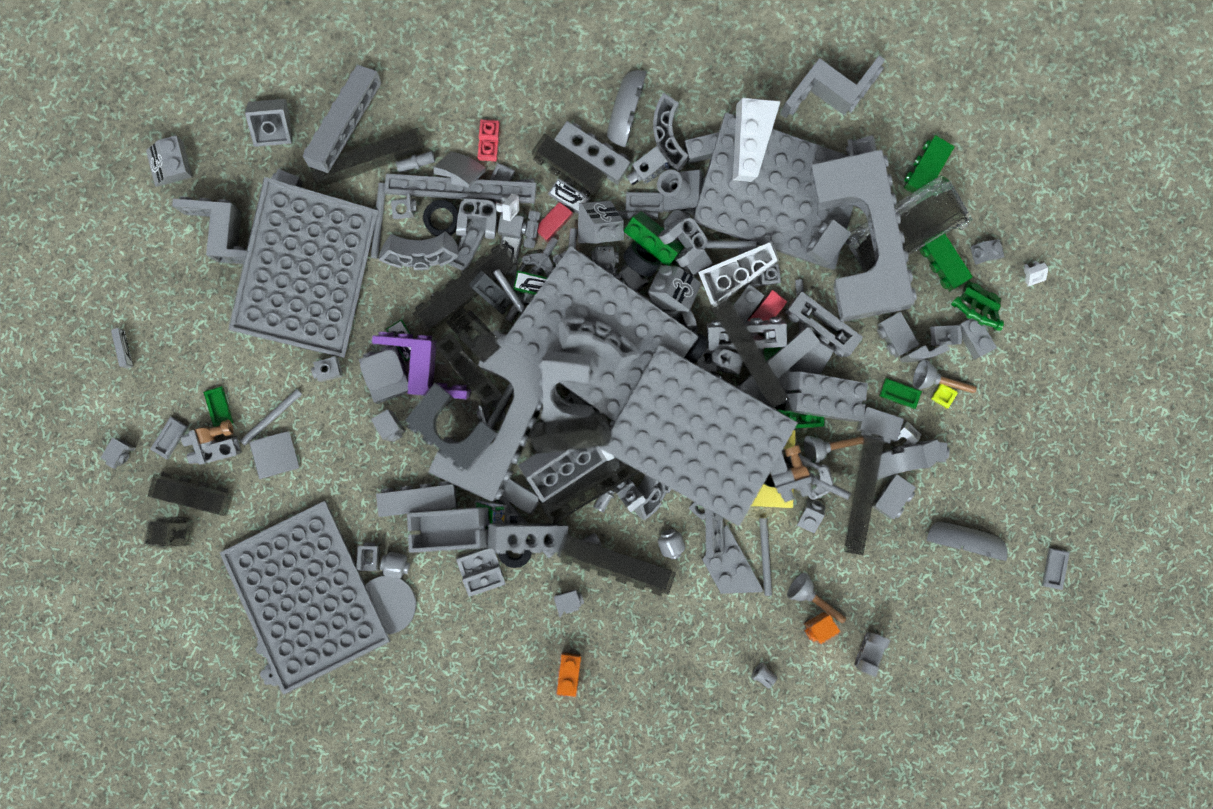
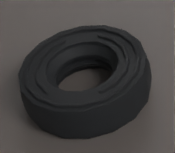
M697 334V340L683 359L694 364L702 356L709 342L708 338L703 334Z
M512 534L508 537V543L512 540ZM507 550L506 553H498L501 562L511 568L524 566L532 555L530 550H524V553L518 558L510 557Z

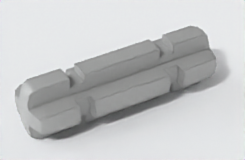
M529 211L528 218L530 221H527L525 233L527 238L524 239L523 245L527 248H534L536 242L534 238L537 236L539 224L537 220L540 219V212Z

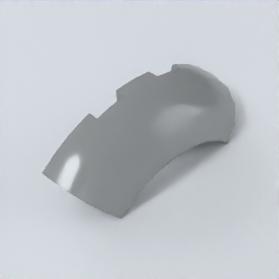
M635 70L625 75L617 93L607 130V137L615 144L626 147L635 115L631 114V112L635 113L643 90L646 71Z
M663 93L654 113V137L657 147L667 162L679 172L688 162V154L678 145L672 130L674 118L679 110V103Z
M446 231L437 237L427 240H408L391 234L384 243L378 260L398 268L406 266L413 267L414 270H427L430 266L440 265L441 267L450 263L459 256V250L456 241Z
M585 318L560 320L559 338L563 349L581 348L592 351L604 358L614 371L628 366L639 354L625 336H619L611 330L612 327L598 321L597 323L585 321Z
M938 439L920 441L917 444L893 447V452L892 450L880 451L859 458V462L865 474L872 480H878L909 470L930 468L939 458Z
M645 474L637 489L643 495L646 502L634 511L641 519L646 520L662 505L660 502L666 493H670L671 488Z
M939 521L933 524L926 541L956 549H961L963 546L962 550L1007 561L1008 550L1005 542L1000 537L990 533Z

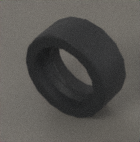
M446 200L431 202L423 213V221L427 230L436 237L444 231L451 236L456 232L457 208ZM439 208L449 210L453 216L451 226L444 230L436 229L431 223L432 213Z
M636 241L629 245L623 255L627 265L643 276H652L661 265V261Z

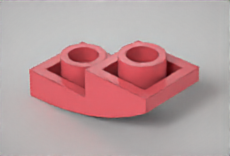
M480 120L478 160L497 162L499 121Z
M772 289L760 303V306L748 318V321L752 318H761L763 321L776 317L787 301Z

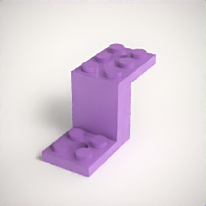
M379 332L378 335L372 337V344L411 347L408 394L426 395L434 385L437 340H432V336L417 335V338H413V334L401 333L398 336H394V332ZM436 383L453 398L467 399L471 396V389H466L467 385L455 384L453 387H447V383Z

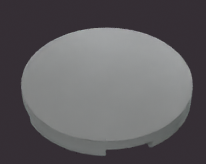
M381 576L365 585L388 634L397 633L410 624L416 611L417 601L413 589L406 581Z

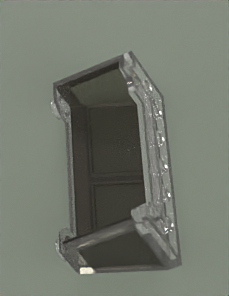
M942 175L894 205L895 212H899L900 215L899 231H903L904 234L903 251L907 250L908 255L952 228H958V230L966 228L969 222L973 220L952 182ZM865 222L851 231L850 236L845 242L864 273L870 271L875 266V255L868 222Z

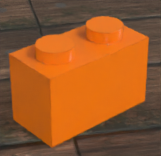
M825 612L804 623L806 627L804 632L807 637L820 645L840 633L832 617Z
M562 652L556 695L576 697L581 660L580 654Z

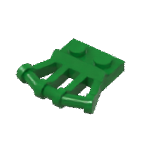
M968 280L964 285L962 295L956 297L951 305L954 308L960 309L966 315V318L978 321L977 324L981 326H990L997 331H1001L1004 326V321L1000 319L998 313L1002 298L993 292L983 289L979 284ZM975 307L981 310L980 314L976 312Z

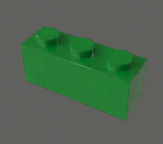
M936 135L931 140L927 139L922 147L925 150L922 156L918 155L913 163L915 166L913 172L909 171L904 178L906 184L903 188L922 199L926 197L955 146Z
M642 211L636 214L624 229L628 236L666 266L671 265L675 261L676 256L685 248L677 239L664 245L659 238V234L664 229Z
M942 229L918 244L921 255L925 258L927 257L931 270L938 274L941 279L940 284L944 289L950 292L973 278Z

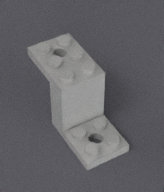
M879 55L856 85L819 58L786 101L780 115L784 118H787L789 114L793 116L802 100L804 101L810 91L845 116L848 111L852 113L858 102L864 97L883 71L884 67L882 64L885 59Z
M181 196L180 199H173L172 206L184 215L210 217L206 252L208 257L221 263H244L247 250L243 247H238L242 212L235 205L230 203L229 200L219 199L218 202H211V199L199 198V201L192 200V198Z

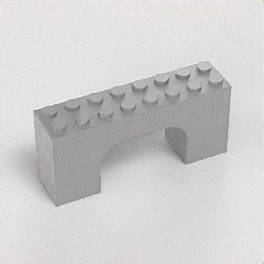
M882 150L811 165L810 177L817 211L844 205H852L861 209L867 218L875 255V266L870 271L835 279L833 288L840 322L910 309L914 304V300H917L916 291L914 288L911 289L910 281H913L911 269L907 270L906 262L909 261L907 250L903 251L902 243L905 242L903 231H899L898 227L900 215L899 212H895L894 208L896 197L895 193H891L890 190L892 178L891 174H887L886 171L888 159L886 155H883Z
M494 330L478 366L482 370L508 381L514 389L513 402L498 435L469 471L465 469L460 471L453 465L454 460L449 456L446 459L438 452L429 469V473L492 502L502 498L505 491L502 488L504 481L509 482L513 474L511 467L513 463H518L521 456L518 452L521 446L525 447L529 439L527 435L529 428L533 430L537 419L535 415L537 411L541 412L543 408V403L540 402L543 387L540 386L542 370L504 344L502 341L507 335ZM447 437L443 439L450 444L459 443Z

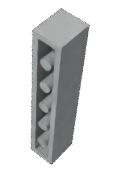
M357 65L354 71L350 73L348 81L341 88L339 96L332 103L330 111L323 118L321 126L314 133L309 146L304 150L303 158L309 167L329 173L382 83L377 71Z

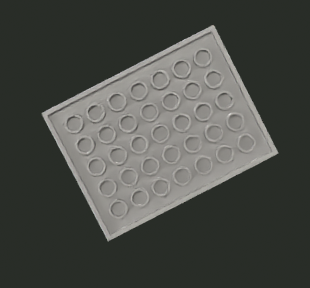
M725 113L693 220L704 227L746 241H757L760 246L772 242L775 250L824 267L806 254L809 250L808 244L814 237H818L820 234L818 230L824 222L827 223L835 220L847 229L853 206L844 205L817 211L810 177L811 165L850 156L772 129L758 177L752 182L733 180L736 116ZM840 251L832 263L825 266V268L835 269Z
M265 177L261 187L228 330L344 358L378 210Z
M570 246L502 342L538 368L540 358L544 357L546 351L594 356V373L589 383L561 381L559 383L616 422L658 346L660 345L684 358L698 336ZM585 318V321L597 323L598 321L612 327L611 330L619 336H625L639 354L628 366L614 371L604 358L592 351L581 348L563 349L559 338L560 320Z
M659 345L601 449L740 526L795 429L797 422Z
M323 501L220 552L283 695L391 642L327 501Z

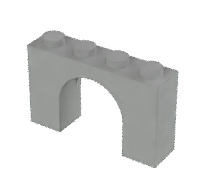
M546 351L544 357L540 358L539 369L542 370L540 386L543 387L540 402L543 403L541 420H544V428L590 433L594 424V407L572 404L565 401L559 396L556 384L561 381L589 383L594 373V356Z

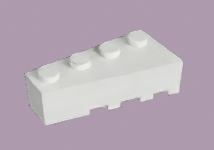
M742 98L737 103L733 180L752 182L758 177L779 108V101Z
M772 242L698 272L712 308L717 307L779 261Z

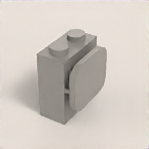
M388 345L382 347L380 352L375 354L374 352H368L363 355V358L359 359L364 380L370 390L374 403L379 404L408 393L409 378L397 347Z

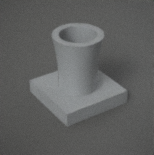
M667 170L660 175L657 181V188L664 195L665 212L696 209L702 189V171L677 172L675 170Z

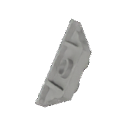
M728 525L724 526L723 555L711 558L706 557L705 554L702 558L721 594L762 592L763 589Z

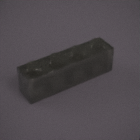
M545 133L531 151L534 157L533 160L540 166L546 165L553 175L562 176L565 178V183L571 187L575 185L580 189L579 192L588 198L589 196L595 198L607 181L605 174Z
M603 414L535 423L528 438L537 454L607 446L612 436V429Z
M161 471V474H153L147 497L221 516H228L234 493L228 492L229 488L217 486L216 489L211 488L210 483L198 481V484L192 483L191 478L180 476L179 479L173 478L172 473Z

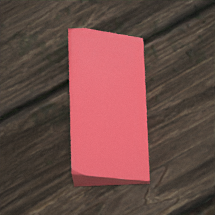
M559 202L538 224L537 233L548 242L573 216V212Z

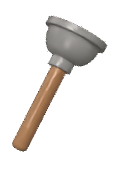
M922 360L918 364L913 377L914 388L919 390L929 388L933 384H942L970 393H975L977 390L976 386L942 377L941 374L937 373L935 366L928 360Z
M809 435L804 439L806 458L812 460L811 462L819 464L831 450L867 443L868 439L866 436H860L829 443Z
M800 574L790 585L787 592L789 599H795L796 601L807 599L809 602H814L840 623L846 621L844 615L816 595L809 574Z

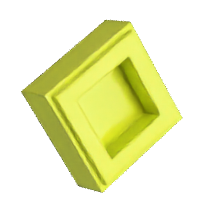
M939 384L931 400L948 409L958 392L949 386Z

